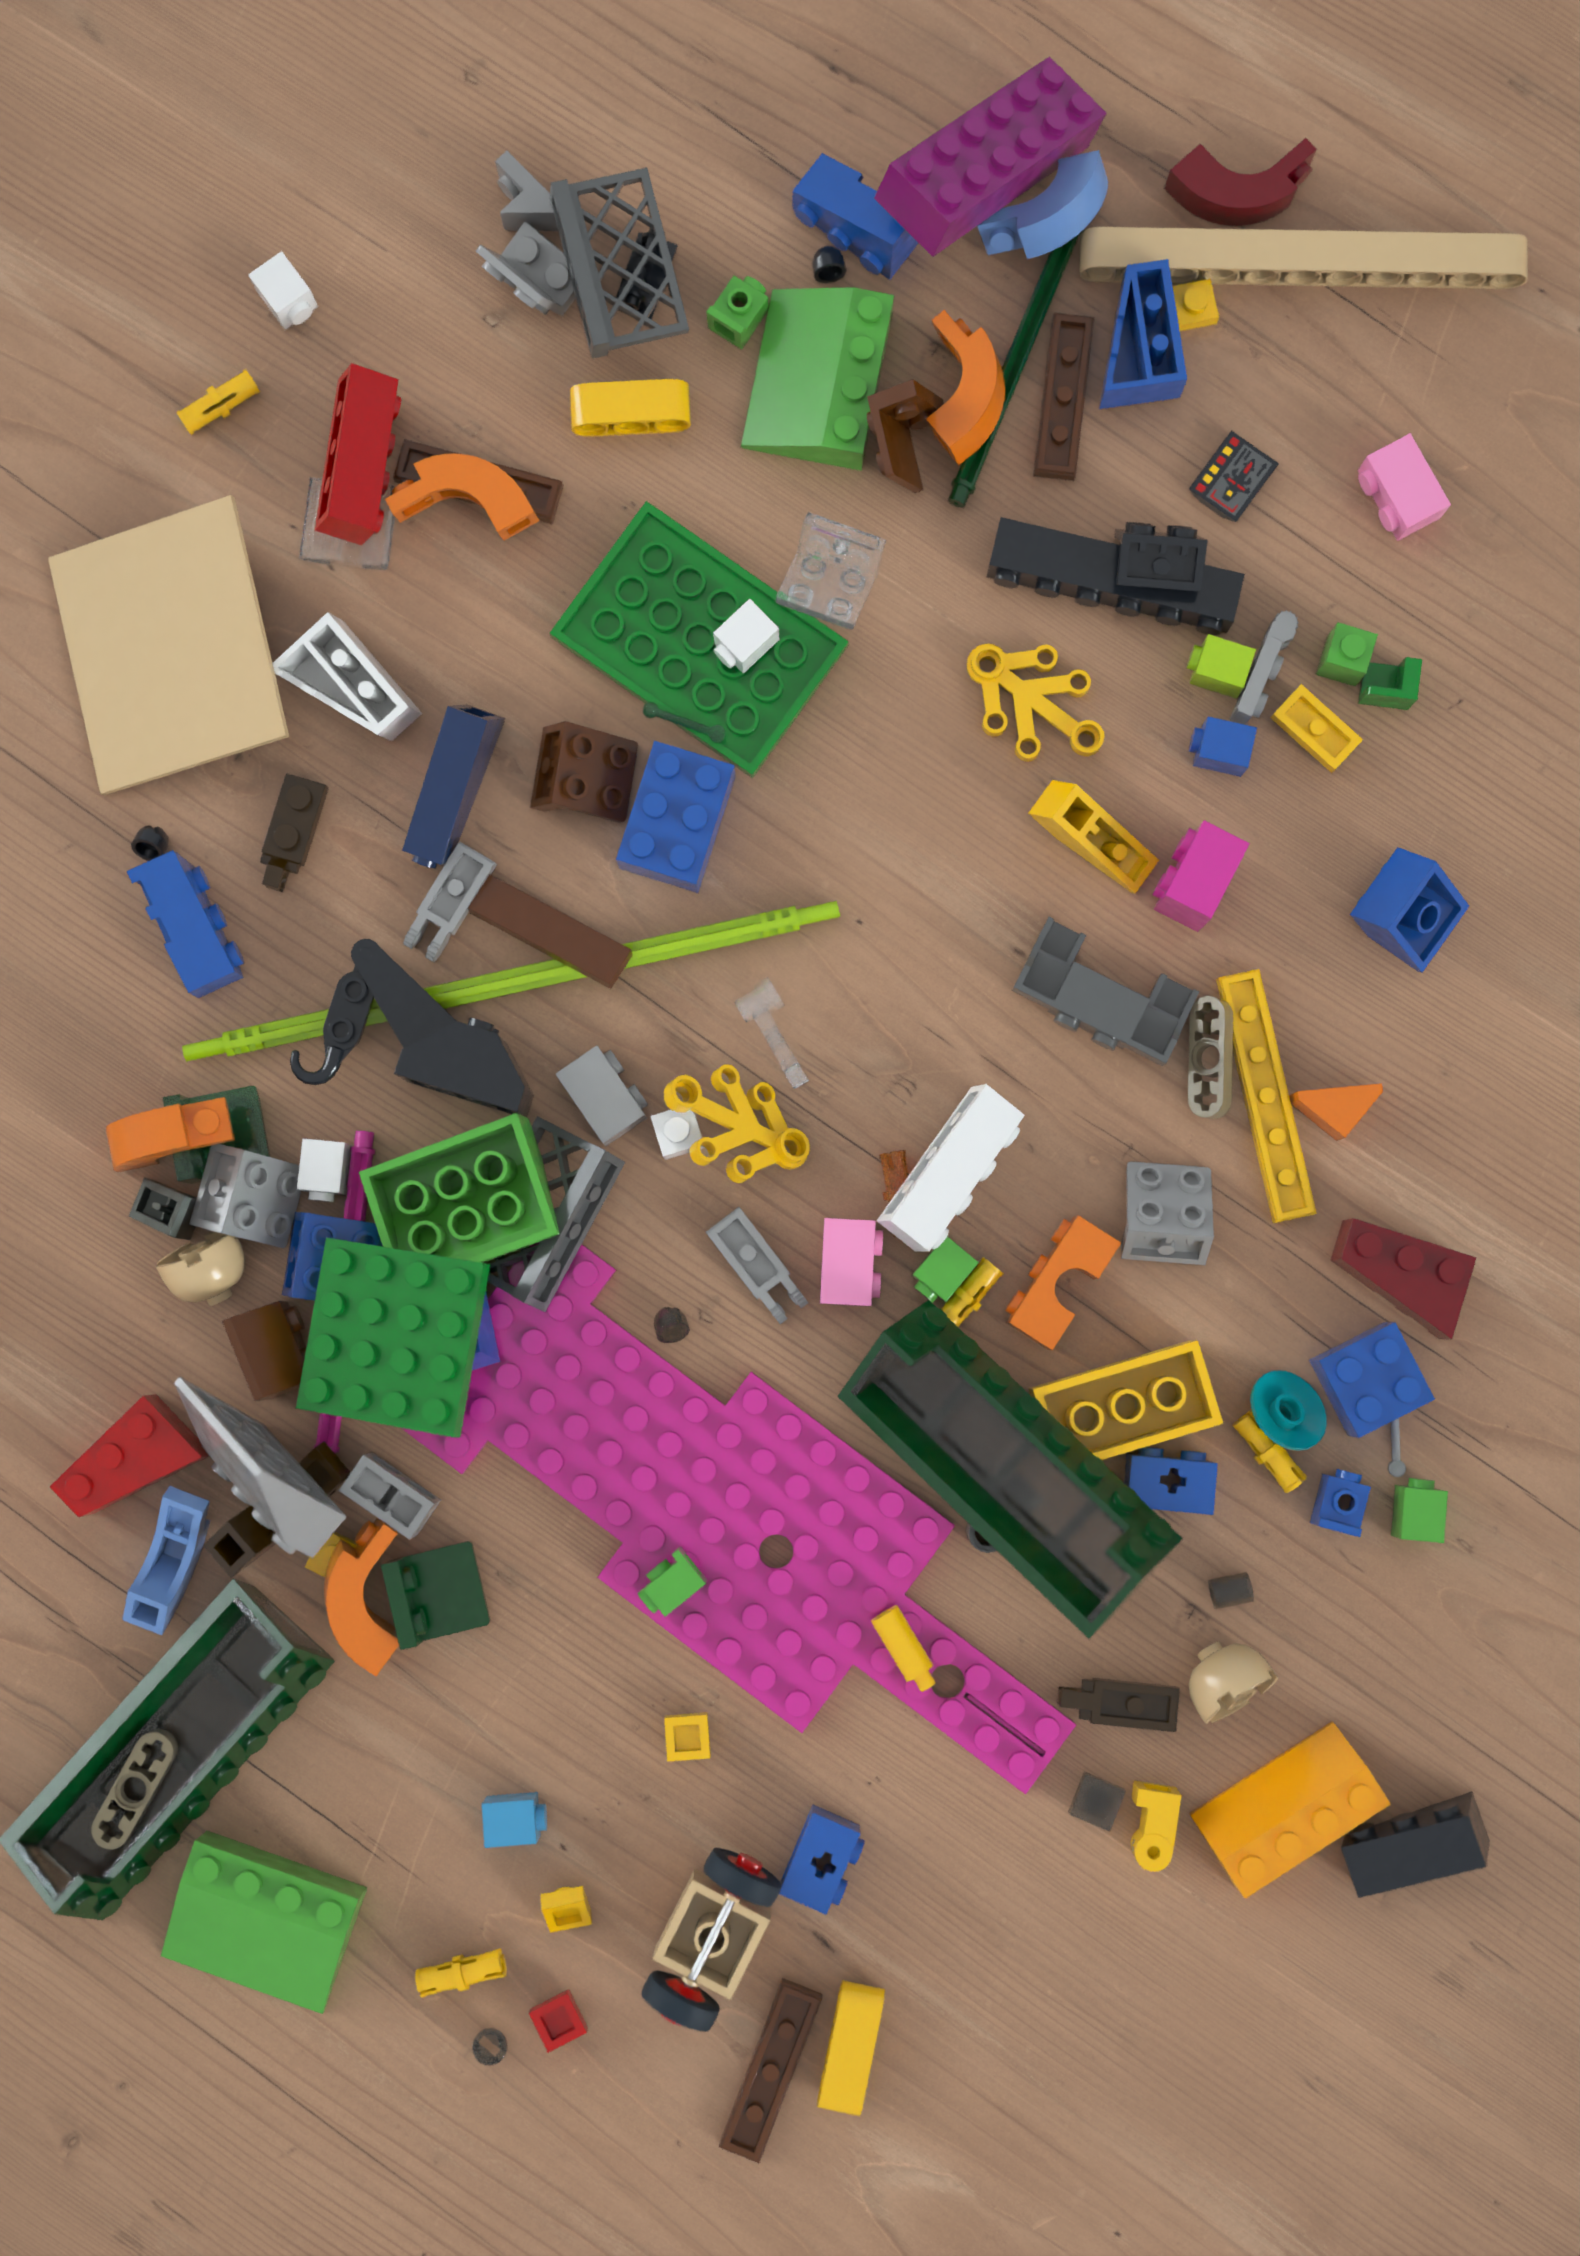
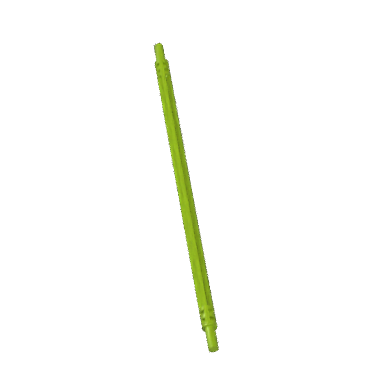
M833 901L801 909L791 906L624 943L622 945L631 949L633 954L624 969L798 931L802 925L840 917L838 903ZM556 959L423 989L446 1009L582 979L587 976ZM375 999L365 1026L388 1022ZM329 1009L226 1031L219 1038L183 1045L182 1051L185 1061H193L224 1053L230 1057L324 1036L323 1027Z

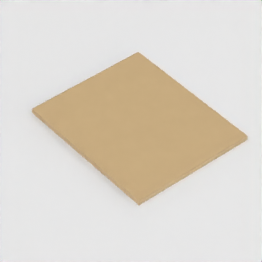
M229 495L48 557L100 794L107 795L289 737L235 497Z

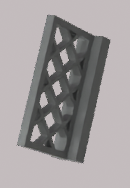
M642 168L568 184L567 179L551 182L550 201L591 358L608 356V351L688 333L689 326L648 169ZM641 182L644 198L637 209L617 197L623 186ZM614 188V190H613L612 193H610L609 191L606 190V189ZM594 192L607 200L596 218L581 208L578 195ZM612 204L632 216L623 233L602 222ZM646 205H647V209H648L649 216H647V215H645L644 213H642L643 210L645 209ZM637 220L653 229L655 238L648 249L628 238ZM585 221L592 225L588 232ZM597 229L617 240L608 258L599 254L591 247L590 241ZM622 245L643 257L633 274L613 262ZM656 246L658 247L660 257L653 253ZM648 260L664 270L665 279L658 290L638 278ZM595 261L603 265L599 273ZM608 269L628 281L618 299L602 289L601 280ZM633 285L653 296L644 314L623 302ZM667 286L669 289L670 297L663 293ZM661 301L674 310L677 323L661 326L648 317L657 302ZM606 302L613 305L610 313L608 312ZM618 310L639 321L632 333L615 337L611 321ZM644 325L650 328L648 330L641 331Z
M537 1116L532 1125L537 1144L546 1130L553 1134L556 1148L551 1152L541 1155L543 1163L547 1164L558 1159L561 1177L548 1181L549 1189L552 1191L564 1186L565 1197L560 1206L554 1208L560 1234L540 1241L538 1245L531 1248L530 1245L521 1248V1252L506 1258L504 1255L495 1258L496 1262L490 1264L487 1282L511 1294V1296L523 1303L546 1312L621 1172L625 1161ZM564 1140L570 1142V1144L564 1145ZM581 1149L587 1151L588 1154L580 1169L570 1172L567 1155ZM523 1261L525 1271L515 1287L509 1282L507 1267ZM497 1271L498 1277L492 1273Z

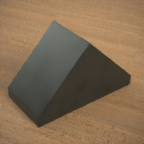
M144 1177L129 1217L168 1236L191 1240L196 1226L189 1225L197 1197Z

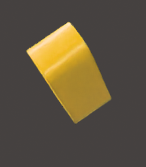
M656 379L577 384L570 388L571 431L580 436L672 433L684 431L690 428L691 425L689 384L683 380Z
M845 1980L841 1981L819 2087L818 2108L855 2116L861 2115L882 2015L885 1989Z

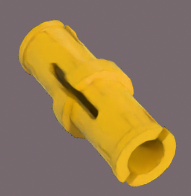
M244 369L243 372L219 387L214 388L212 385L207 388L206 395L184 409L178 410L176 413L190 435H192L195 431L222 415L223 418L231 415L229 410L256 393H260V390L248 371Z
M982 1257L981 1261L947 1300L941 1310L959 1327L973 1310L976 1312L982 1306L979 1302L1004 1273L986 1258Z
M1252 1410L1237 1419L1238 1421L1233 1423L1232 1426L1255 1453L1253 1458L1259 1465L1264 1464L1285 1493L1294 1490L1303 1483L1302 1481L1307 1479L1306 1474L1296 1465L1285 1448L1273 1442L1261 1430L1253 1416Z
M500 1948L469 1957H464L462 1954L452 1957V1961L416 1969V1987L422 1998L446 1990L458 1989L460 1992L469 1990L470 1985L477 1984L478 1982L506 1977V1961Z

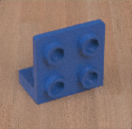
M295 1212L282 1295L315 1301L326 1238L383 1247L376 1224Z

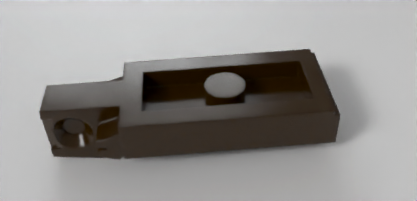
M286 773L261 851L260 863L267 865L262 882L266 888L283 892L289 872L298 874L300 867L305 866L328 793V787L325 784Z
M1093 1678L1092 1680L1082 1679L1081 1688L1059 1686L1057 1704L1062 1708L1079 1709L1078 1718L1089 1720L1091 1724L1176 1732L1180 1688L1177 1686Z

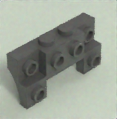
M1048 917L1012 991L1049 1009L1048 1012L1055 1015L1053 1021L1058 1025L1074 1032L1079 1027L1093 1034L1091 1040L1108 1050L1114 1051L1116 1046L1121 1049L1127 1048L1164 1066L1179 1039L1199 991L1191 990L1161 973L1147 998L1075 962L1076 955L1086 935L1083 933L1079 934L1055 922L1053 918Z

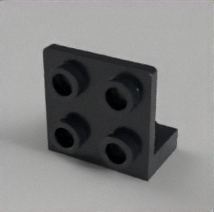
M1126 522L1125 529H1115L1114 537L1120 540L1116 577L1117 585L1202 591L1208 540L1197 536L1198 529H1192V527L1167 525V532L1162 533L1155 532L1156 526L1139 522Z

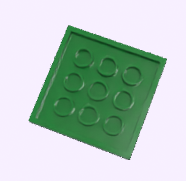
M326 1238L296 1409L443 1436L461 1437L490 1264Z

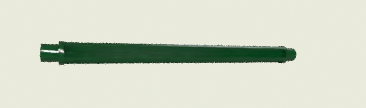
M1082 231L1069 242L1049 253L1002 366L1005 380V398L998 423L985 443L961 464L956 478L952 480L951 486L953 488L948 502L956 507L964 508L969 496L975 492L976 481L1074 246Z

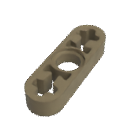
M1204 996L1195 1001L1190 1010L1188 1104L1195 1115L1208 1119L1223 1117L1229 1111L1232 1102L1233 1011L1225 1000L1213 996ZM1212 1009L1219 1011L1218 1018L1212 1019L1211 1023L1204 1021L1205 1013H1210ZM1203 1034H1218L1219 1040L1203 1038ZM1215 1046L1220 1053V1059L1214 1068L1207 1070L1202 1064V1054L1206 1048ZM1202 1075L1213 1078L1218 1077V1082L1211 1080L1210 1082L1202 1081ZM1210 1093L1217 1095L1216 1103H1211L1210 1106L1203 1104V1097L1209 1096Z
M155 1729L137 1741L92 1823V1837L100 1847L110 1850L117 1849L128 1842L134 1835L178 1754L177 1740L169 1731ZM158 1740L163 1743L161 1751L166 1756L157 1758L149 1770L141 1768L148 1761L152 1752L147 1747V1744L152 1745ZM151 1772H156V1777ZM137 1777L145 1783L146 1794L142 1800L133 1801L126 1796L124 1784L128 1778ZM121 1808L129 1810L122 1817L118 1826L123 1831V1834L118 1833L114 1837L107 1835L109 1827L104 1822L113 1820Z

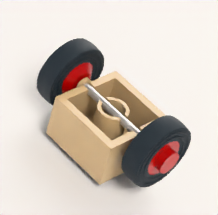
M714 1848L704 1865L703 1870L705 1873L694 1869L655 1946L652 1960L683 1975V1977L681 1978L664 1971H653L649 1975L641 1993L643 1999L667 2021L701 2032H707L711 2029L719 2014L720 2007L698 1985L700 1984L729 2000L732 1999L771 1920L770 1906L775 1902L782 1885L771 1872L763 1867L759 1860L742 1852L738 1854L722 1848Z

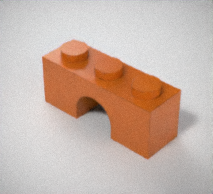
M1079 1215L1074 1216L1071 1222L1065 1218L1062 1220L1050 1239L1056 1245L1048 1258L1043 1254L1038 1257L1028 1273V1276L1033 1278L1030 1286L1025 1293L1018 1289L1005 1309L1006 1312L1011 1314L1006 1321L1007 1324L1047 1350L1053 1351L1075 1316L1074 1313L1063 1307L1056 1298L1055 1284L1059 1276L1066 1270L1075 1269L1092 1279H1099L1121 1242Z

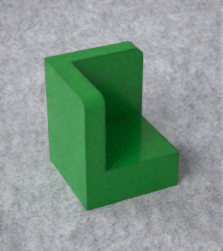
M1405 657L1398 666L1370 662L1366 675L1361 679L1358 704L1408 710L1418 700L1422 659Z

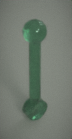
M648 702L643 706L642 712L647 718L658 717L709 735L710 740L714 743H721L725 739V730L720 725L705 726L661 710L653 702Z

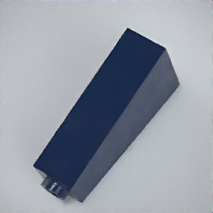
M468 704L447 707L402 851L414 855L413 862L429 868H436L437 864H446L463 832L504 725V717Z

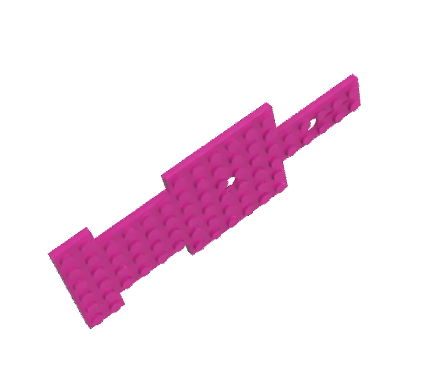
M540 1242L530 1245V1248L538 1245ZM583 1244L580 1246L546 1312L523 1303L498 1287L488 1298L500 1362L472 1371L461 1437H449L411 1429H401L460 1474L467 1470L488 1441L616 1537L622 1542V1545L597 1578L800 1733L804 1732L854 1664L1025 1795L1073 1731L1076 1723L905 1594L955 1527L952 1522L753 1372L749 1373L726 1405L592 1305L593 1301L617 1270ZM523 1261L514 1264L508 1272L509 1282L515 1287L525 1271ZM770 1535H782L792 1544L793 1556L789 1563L783 1567H769L760 1557V1545ZM681 1546L706 1577L707 1582L664 1617L660 1610L652 1613L643 1603L638 1592L650 1582L646 1574L665 1559L670 1564L676 1561L672 1554ZM898 1605L933 1664V1667L928 1670L932 1675L933 1671L941 1665H954L962 1671L964 1676L962 1690L957 1695L946 1698L936 1694L932 1687L921 1692L914 1679L907 1682L872 1625L871 1620L890 1607Z

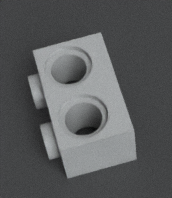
M373 1452L363 1454L339 1489L341 1493L409 1540L419 1534L441 1502V1499Z

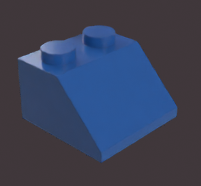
M1397 847L1390 859L1383 865L1380 873L1368 890L1359 899L1350 915L1369 938L1416 971L1423 973L1469 908V904L1435 860Z

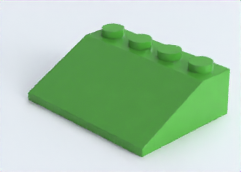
M855 287L772 289L741 443L742 449L862 471L870 431L867 422V412L870 411L867 396L878 391L892 320L894 295Z
M514 1113L359 1172L383 1247L483 1263L560 1234L543 1159L530 1120L519 1113Z
M207 1830L195 1840L177 1891L161 1957L323 2014L368 1887Z

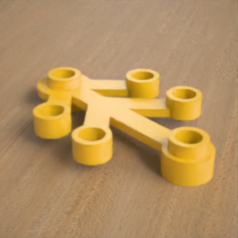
M1045 644L1037 647L1036 650L1005 654L996 645H979L969 654L966 666L970 678L982 685L985 707L982 728L987 735L992 737L1002 735L1008 724L1006 714L1001 711L1000 685L1013 696L1018 732L1015 754L1020 760L1029 762L1036 759L1041 749V743L1035 736L1032 710L1069 737L1070 746L1078 755L1092 756L1100 750L1105 736L1102 727L1097 722L1092 720L1077 722L1044 697V695L1068 693L1073 697L1084 696L1091 685V678L1086 671L1076 669L1070 672L1069 675L1022 680L1012 673L1011 670L1034 667L1042 673L1050 672L1054 669L1058 660L1056 649L1051 645ZM1043 652L1048 653L1052 657V662L1047 665L1041 664L1037 656ZM983 660H990L993 662L995 669L991 672H984L979 664ZM1075 677L1082 678L1085 682V687L1080 690L1075 689L1071 686L1070 680ZM990 717H998L1003 725L999 729H992L988 726L987 720ZM1082 734L1090 735L1093 739V745L1089 747L1082 746L1079 743L1078 737ZM1029 741L1034 744L1035 752L1025 754L1022 752L1020 745L1023 742Z
M725 1064L716 1069L711 1075L712 1086L718 1092L726 1094L733 1111L703 1097L700 1084L691 1076L680 1075L666 1085L664 1089V1102L669 1109L678 1113H685L690 1110L731 1130L714 1138L703 1137L691 1145L690 1157L697 1165H708L716 1160L719 1154L750 1141H754L767 1149L750 1157L738 1155L727 1163V1176L735 1183H743L750 1179L756 1171L775 1163L784 1169L792 1170L798 1168L806 1161L810 1151L809 1140L802 1131L788 1128L775 1101V1091L768 1083H757L745 1095L739 1083V1072L734 1066ZM722 1073L728 1077L729 1084L723 1081ZM757 1091L764 1095L765 1102L759 1099ZM676 1092L680 1093L683 1102L677 1097ZM752 1108L759 1111L762 1110L770 1129L758 1123ZM785 1145L789 1148L790 1154L787 1152ZM700 1146L707 1149L708 1157L702 1154ZM737 1163L743 1166L744 1175L738 1171Z

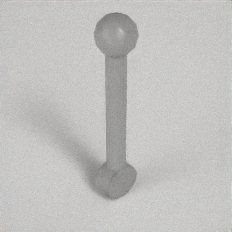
M1398 1418L1391 1422L1392 1461L1388 1464V1472L1394 1477H1401L1406 1471L1405 1464L1400 1460Z

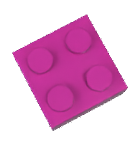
M1205 820L1196 831L1189 828L1185 836H1182L1171 859L1177 861L1176 866L1170 865L1152 894L1159 898L1153 910L1199 932L1214 915L1250 843Z

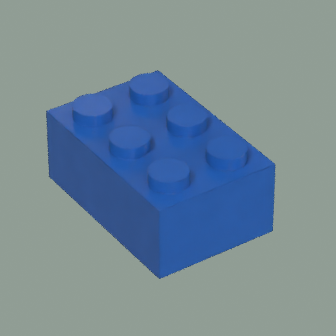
M654 740L616 857L619 869L699 893L736 777L735 765Z

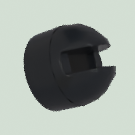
M825 246L819 248L814 254L812 267L814 277L818 282L833 283L845 276L847 270L840 250L833 246Z
M151 825L144 826L136 833L131 843V848L140 858L150 861L165 854L168 848V836L160 827L153 829Z

